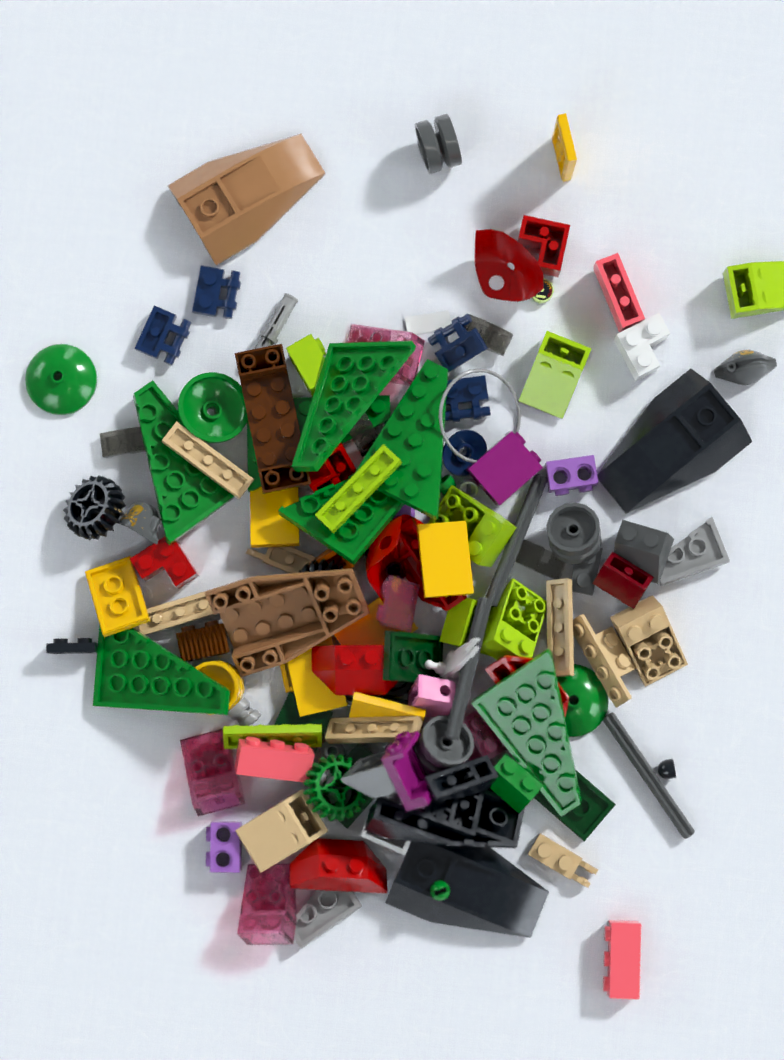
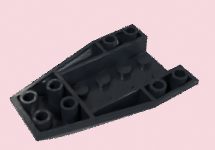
M689 369L652 400L598 472V481L625 513H629L716 472L752 443V440L740 417L714 386L693 369Z
M411 841L385 903L432 923L531 938L549 891L491 847L450 846ZM442 880L449 885L450 895L446 900L437 901L431 896L430 888L435 881ZM446 887L434 891L435 895L446 892Z

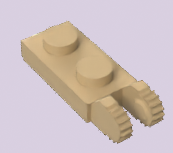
M268 547L265 555L249 548L246 554L263 560V563L290 574L298 573L305 564L310 563L316 558L292 547Z
M539 833L528 852L529 856L571 880L572 878L589 888L591 883L584 877L575 874L577 867L580 865L586 871L595 875L598 872V869L583 861V858Z

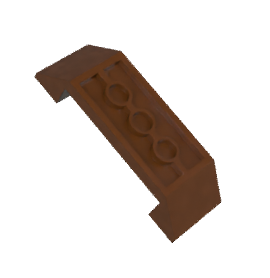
M282 344L235 353L263 494L310 485L309 472H296L292 468L301 434Z

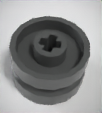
M448 114L435 117V132L431 123L427 120L415 123L419 151L429 174L442 170V157L445 164L450 168L462 164L458 140Z
M576 502L566 503L552 512L546 527L549 546L554 556L562 562L572 565L583 564L591 560L599 552L602 543L600 523L596 513L587 505Z
M448 715L437 716L429 720L420 732L418 742H415L412 746L427 776L458 766L468 760L473 753L474 740L467 725L463 723L459 739L452 740L445 737L449 720Z

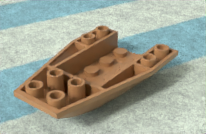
M298 134L209 161L171 183L168 187L217 266L256 243L326 173L302 134Z
M353 569L254 576L205 591V596L213 614L219 613L233 645L232 659L240 677L285 664L368 615L370 612Z

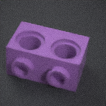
M594 455L547 461L545 463L549 493L555 492V496L567 495L569 490L579 489V493L593 491V487L598 484ZM586 469L590 474V478L586 481L579 479L577 471ZM557 472L563 473L566 476V482L563 484L556 483L553 475Z
M242 821L211 822V827L206 828V842H210V852H206V866L210 867V872L240 873L242 871V842L235 832L236 829L242 826ZM224 827L230 831L228 841H222L218 838V830ZM224 852L229 855L230 862L227 866H222L218 863L217 856L219 853Z

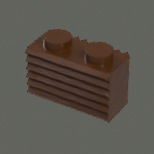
M219 620L205 622V627L198 629L195 628V625L182 627L181 632L176 633L181 659L189 662L231 653L224 624H219Z

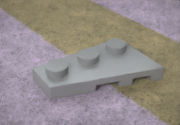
M713 517L671 548L659 582L660 586L729 563V557Z
M316 890L287 928L298 946L302 949L360 909L362 905L355 894L350 891Z

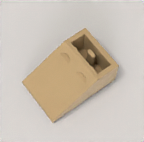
M653 595L638 602L634 609L628 607L610 617L617 635L636 666V671L645 687L688 665L664 608Z
M303 789L288 796L235 830L260 873L328 832L318 813L312 812L314 807L312 803L306 804L309 798L303 794Z

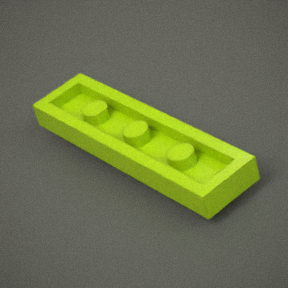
M383 444L315 516L335 533L402 464V461Z
M322 724L223 726L224 749H237L239 739L246 740V737H256L262 742L280 740L286 745L304 743L309 747H322Z

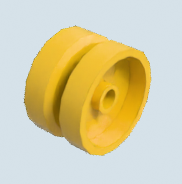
M209 661L195 667L230 690L229 711L242 700L245 690L244 679L240 677L237 668L231 663Z

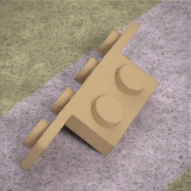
M584 614L573 619V636L579 643L585 657L591 664L614 706L617 708L632 699L621 677L635 670L636 666L614 628L611 626L595 634Z

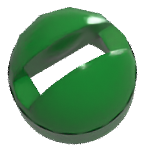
M450 474L441 478L440 493L446 495L451 485L456 487L455 480Z
M442 880L435 881L430 888L431 896L437 901L446 900L450 895L449 885ZM446 887V892L435 895L434 891Z

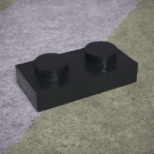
M58 638L53 639V643H46V653H97L98 643L92 642V638H78V643H68V639Z

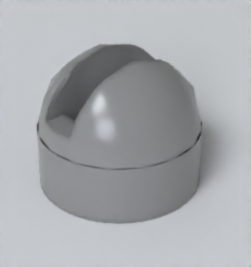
M464 479L460 483L459 489L472 498L477 496L478 484L473 479ZM467 484H471L470 493H466Z

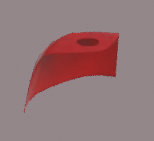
M493 229L476 230L475 269L480 287L487 297L519 302L534 297L544 289L543 273L539 262L525 247L502 231ZM512 263L514 265V270L510 269L509 266H507V264ZM496 275L502 277L504 286L500 290L492 289L489 285L491 277Z
M403 514L390 521L370 545L367 552L365 567L367 578L383 602L382 592L386 579L385 568L389 563L395 562V547L399 541L401 525L412 518V516Z

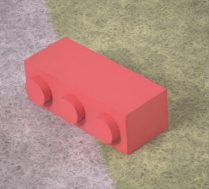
M616 253L596 261L593 269L619 333L645 320L619 254Z
M246 737V740L239 739L234 768L237 775L303 782L310 779V777L306 776V772L312 770L314 753L312 748L304 743L286 745L280 740L262 742L256 737Z
M609 920V926L604 928V940L608 941V951H604V966H608V976L603 977V991L607 992L609 998L640 999L641 923L639 921Z

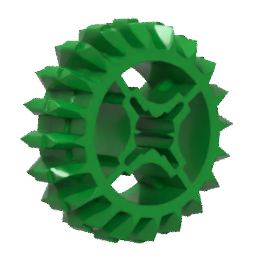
M331 754L327 756V759L324 757L318 759V763H313L312 770L306 772V776L310 777V779L304 780L303 784L309 787V789L304 790L303 794L310 795V799L306 801V804L313 803L315 805L312 808V812L320 810L319 818L328 816V821H334L337 818L340 822L345 817L347 819L352 818L353 812H360L359 805L366 803L362 797L366 796V794L344 784L341 780V772L345 774L352 767V758H347L344 761L343 755H338L335 758ZM327 770L326 784L320 786V779ZM333 785H334V786H338V787H344V788L340 789L339 791H338L337 789H333V788H332V789H327V788H329V787H331V786H333ZM351 790L350 800L344 806L346 791ZM322 795L327 796V797L330 799V803H331V804H329V803L323 798Z

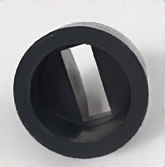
M391 562L385 568V575L390 581L399 583L404 580L406 571L401 563Z
M673 759L664 760L659 764L658 773L662 778H676Z

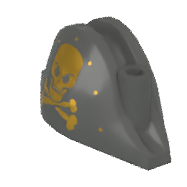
M742 350L734 353L714 369L716 378L740 385H750L767 375L777 367L775 358L753 350Z
M142 501L131 504L123 512L124 515L119 517L120 525L128 527L152 543L158 544L157 528L161 519L156 508Z

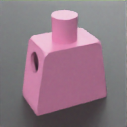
M418 675L408 693V705L425 709V717L449 715L456 692V684L451 680Z

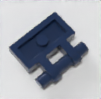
M201 265L192 312L194 314L216 317L218 308L224 309L223 318L232 319L233 311L237 307V302H235L237 290H240L241 286L239 281L240 272L231 271L230 279H224V269ZM222 288L228 289L226 300H220Z
M154 305L135 346V350L155 359H158L161 351L167 353L164 362L172 366L175 359L179 358L181 345L184 339H187L190 332L188 330L192 322L183 319L181 325L177 326L174 324L177 318L176 314ZM170 332L176 334L171 346L165 344Z
M468 314L461 318L456 317L450 325L445 328L440 327L428 338L432 346L439 343L442 349L435 352V355L440 364L448 369V373L488 349L476 328L467 332L465 326L472 322ZM457 332L460 338L450 343L448 336Z
M485 375L460 378L455 382L447 393L446 406L450 405L451 411L445 412V421H453L455 423L460 422V419L474 418V420H478L482 416L491 415L490 406L480 407L479 401L488 400ZM472 402L471 409L459 410L458 404Z

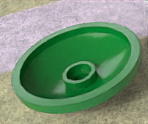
M67 344L51 345L39 351L30 361L25 376L26 389L31 400L43 411L55 415H68L79 411L92 399L97 386V372L92 360L79 348ZM57 373H62L60 380H55L54 378Z
M208 372L197 375L186 383L179 395L178 414L181 423L191 434L204 442L222 443L229 441L243 430L248 421L242 387L237 381L225 374ZM207 409L214 410L215 415H209Z
M574 664V676L557 677L558 683L570 698L574 695L578 698V702L575 705L568 702L565 721L569 737L582 736L596 729L603 721L609 703L608 694L601 681L597 678L596 673L588 667Z

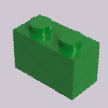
M506 753L494 766L499 777L491 785L490 789L520 814L544 785Z

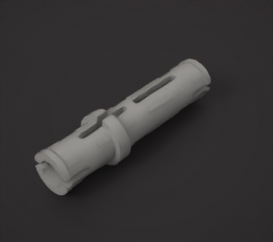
M288 293L284 294L265 331H261L259 335L261 338L255 349L277 344V337L298 299Z

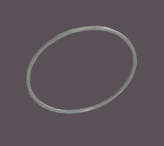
M487 369L468 370L454 378L444 391L439 406V425L447 446L459 458L470 463H475L477 460L463 456L451 445L445 434L442 420L443 405L447 393L460 378L476 372L488 373L499 378L513 395L517 408L515 433L519 432L521 411L515 391L501 375Z

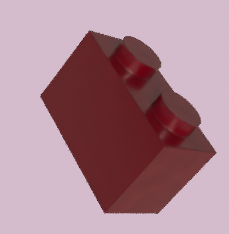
M612 551L592 584L634 609L654 577Z

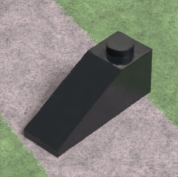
M488 755L426 776L424 781L434 800L438 801L468 797L488 790L499 776Z

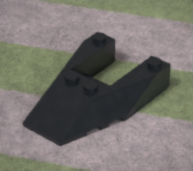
M387 743L384 751H387V747L392 743ZM490 788L468 797L435 801L433 798L429 805L424 807L423 812L416 809L406 812L402 804L379 797L369 809L364 830L389 839L437 845L516 848L525 808L519 814Z

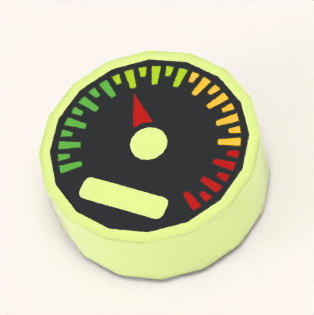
M543 278L544 289L532 297L535 302L545 303L552 298L554 288L549 280Z

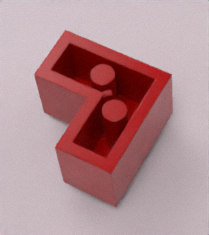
M523 215L518 242L524 247L540 250L538 262L544 275L559 277L570 225Z
M342 443L337 446L317 472H309L311 481L309 487L313 493L332 483L335 485L348 479V476L354 474L357 470Z
M165 536L158 540V544L153 543L130 558L140 577L145 581L166 570L177 588H181L199 576L178 541L176 540L169 546Z

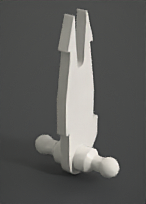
M472 638L455 651H450L444 662L435 663L432 660H427L425 667L435 670L442 678L457 677L459 679V670L479 650L480 647L475 645L481 639Z

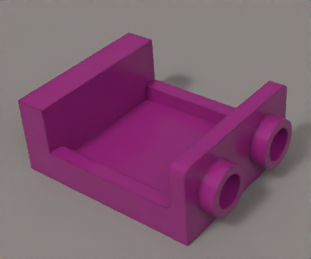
M508 431L500 441L475 463H471L465 469L492 502L498 506L543 468L540 464V457L533 450L529 452L524 446L526 441L518 432Z
M418 731L399 733L395 737V741L387 747L386 753L381 758L406 812L428 806L433 799L424 781L426 774L412 748L420 736Z

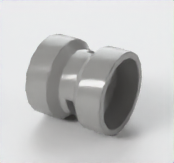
M245 697L228 712V716L232 720H238L239 726H252L261 716L258 710L250 708V702Z

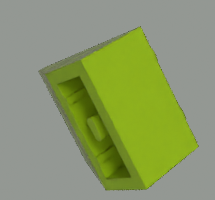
M784 261L751 262L726 267L722 274L731 319L784 310Z
M546 331L518 401L563 419L592 348Z
M451 485L439 504V517L437 520L431 518L427 523L466 521L470 559L477 565L485 567L493 566L517 528L500 514Z
M512 578L504 589L498 605L493 607L489 614L481 650L496 660L504 655L532 658L547 610L546 600Z

